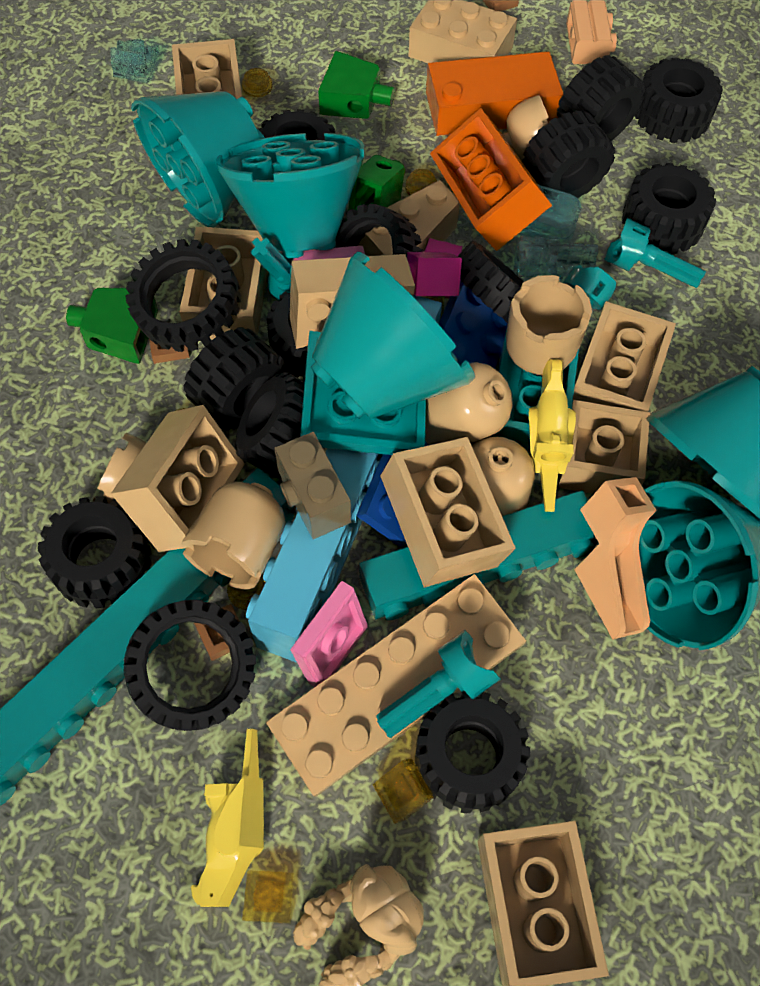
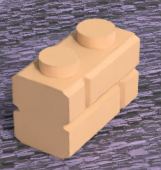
M573 0L570 2L566 25L572 63L589 64L599 57L602 58L605 55H610V52H614L617 36L616 33H611L613 14L607 12L606 2L604 0H590L589 2L587 0Z

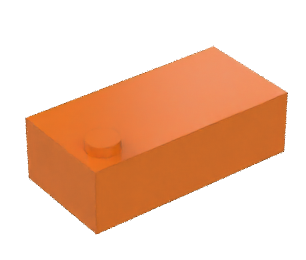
M549 51L428 63L426 95L436 136L452 134L480 108H482L499 130L507 129L506 120L510 111L518 103L537 95L543 101L548 115V124L552 119L558 118L557 109L559 108L558 104L563 96V91Z
M482 108L476 111L430 152L431 157L474 228L496 251L552 206L510 144Z

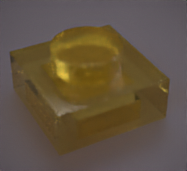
M412 758L402 760L372 784L394 824L405 821L434 798Z
M247 870L242 921L290 924L295 874Z

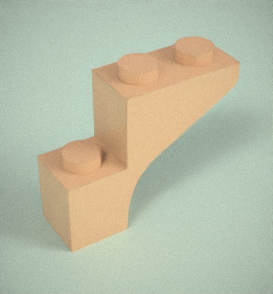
M637 477L605 481L580 509L599 544L574 570L613 640L642 633L650 625L639 556V541L646 522L657 510Z

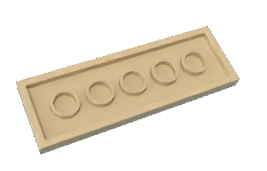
M475 574L266 722L314 797L321 794L429 715V711H427L392 738H389L386 732L381 729L376 715L437 670L444 668L441 664L443 660L437 649L463 630H466L473 638V654L477 666L487 670H491L526 644L525 638ZM457 688L452 694L455 696L461 691Z

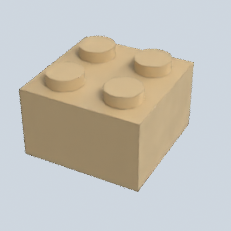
M573 400L572 410L576 413V425L572 443L574 454L570 462H568L565 474H559L557 488L574 491L583 490V492L594 494L605 481L637 477L642 485L646 476L649 422L646 418L650 415V412Z

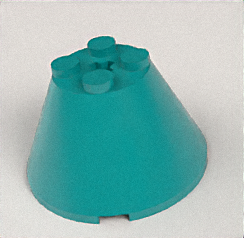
M226 91L138 98L131 105V110L135 111L137 109L138 117L133 120L143 148L156 171L171 192L175 189L180 192L187 201L183 206L197 221L211 228L218 226L223 221L236 197L218 171L217 157L223 155L224 160L229 157L228 149L249 141L265 138L256 129L251 119L253 111L250 104L244 97L236 99Z
M306 133L267 137L239 144L228 149V158L223 160V155L217 157V168L263 239L268 238L279 251H282V255L285 258H298L303 256L306 250H330L336 246L335 239L365 156L364 143L361 140L333 133H325V140H307Z
M356 252L348 262L313 352L312 358L316 361L310 367L313 372L330 389L337 384L346 393L341 400L358 419L364 414L372 419L469 385L475 379V373L466 360L461 365L458 364L456 356L452 353L457 346L446 332L387 271L381 267L378 271L372 272L365 266L370 260L369 257L361 252Z
M751 365L743 373L651 412L646 420L691 461L697 462L713 476L712 479L760 518V371Z
M669 481L644 489L657 510L646 522L639 541V556L650 616V625L647 629L662 641L678 648L685 646L706 650L728 642L743 629L760 600V518L749 509H745L695 483Z

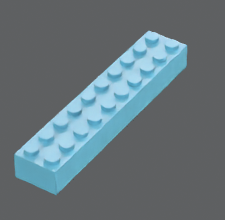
M414 295L413 297L439 324L442 303ZM327 448L325 454L351 500V523L316 539H312L299 512L294 522L288 521L280 537V544L283 546L277 558L271 557L268 561L263 575V580L266 583L260 595H253L246 611V618L249 619L250 632H252L256 648L297 663L290 649L335 588L363 522L356 515L383 454Z

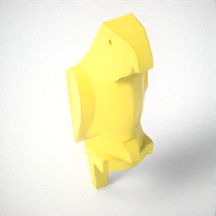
M549 359L543 369L541 396L538 404L529 408L531 458L534 463L535 473H540L545 512H554L558 474H565L568 462H570L574 454L572 443L576 425V413L568 408V399L563 388V360Z
M247 729L242 779L239 783L205 784L204 796H206V804L212 812L206 833V867L198 885L191 886L192 897L200 907H229L246 870L253 859L264 849L263 778H259L257 730Z

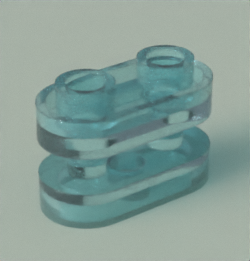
M538 185L552 206L518 234L554 245L569 243L573 239L576 223L580 215V201L572 194Z

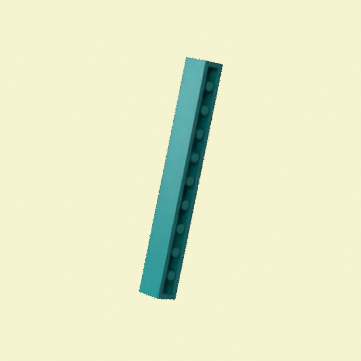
M257 468L242 483H259L267 487L282 507L285 523L291 522L294 516V506L290 507L281 486ZM185 549L169 550L0 709V806L12 797L16 791L15 785L28 772H36L48 761L51 755L49 751L62 739L71 738L81 729L84 724L83 718L95 706L101 707L112 699L117 691L116 686L125 678L124 657L130 638L147 616L157 609L174 602L184 600L208 602V596L219 585L224 587L229 584L232 578L224 576L217 571L214 572L212 577H209L184 557L183 552ZM175 624L160 633L150 647L149 654L159 644L165 645L170 642L177 634L179 624Z

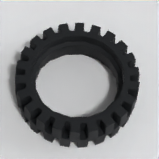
M362 204L357 206V210L350 209L346 212L347 219H342L335 239L336 246L334 247L358 246L361 239L365 237V233L370 232L373 228L385 227L392 239V255L406 254L407 258V252H423V249L417 247L422 242L420 235L415 233L417 229L414 224L410 223L409 219L405 216L376 204H369L368 206Z
M185 239L177 240V247L174 248L171 242L163 244L164 252L160 253L155 248L149 252L152 256L150 261L143 257L138 262L142 270L133 269L131 277L134 282L128 281L126 287L129 292L126 295V303L129 306L128 310L138 327L156 345L159 344L167 350L172 347L178 352H183L185 345L190 351L198 350L199 341L204 346H207L211 342L209 336L212 334L216 337L221 336L224 333L222 326L230 328L234 323L231 315L237 316L240 309L237 304L241 302L240 286L228 261L212 245L206 242L202 245L199 240L192 239L189 246ZM189 269L206 270L215 276L217 281L215 297L200 314L179 323L162 322L154 317L151 308L154 295L162 283L174 274Z
M472 240L458 255V257L462 258L460 280L487 307L493 309L494 313L508 323L511 301L514 295L521 289L524 280L484 246Z
M184 600L157 609L140 623L131 636L126 648L124 677L133 702L149 719L170 729L182 731L202 730L223 722L230 714H234L241 707V702L247 698L250 692L249 687L254 682L256 655L253 654L252 647L254 645L251 637H248L246 633L247 629L230 611L224 610L217 604L202 600ZM195 622L208 625L222 636L230 650L232 667L229 681L219 696L206 705L187 709L172 706L158 697L149 683L146 664L150 647L160 633L175 624Z

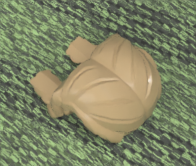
M368 864L362 865L357 869L352 879L337 885V888L328 889L324 895H320L317 898L313 897L305 903V913L295 925L293 931L296 945H302L304 949L310 950L311 945H314L319 938L323 937L326 928L332 925L336 910L344 902H352L353 914L360 923L362 930L369 937L382 943L377 955L366 957L349 955L343 960L336 961L333 965H327L321 974L322 980L319 986H363L370 979L383 975V972L390 969L400 955L410 954L416 949V938L422 929L424 921V909L421 902L410 891L411 889L406 878L392 866L383 865L371 868Z

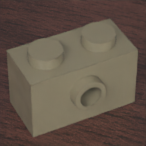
M314 431L274 448L278 472L283 480V483L280 484L283 495L290 507L296 506L312 539H316L351 523V500Z

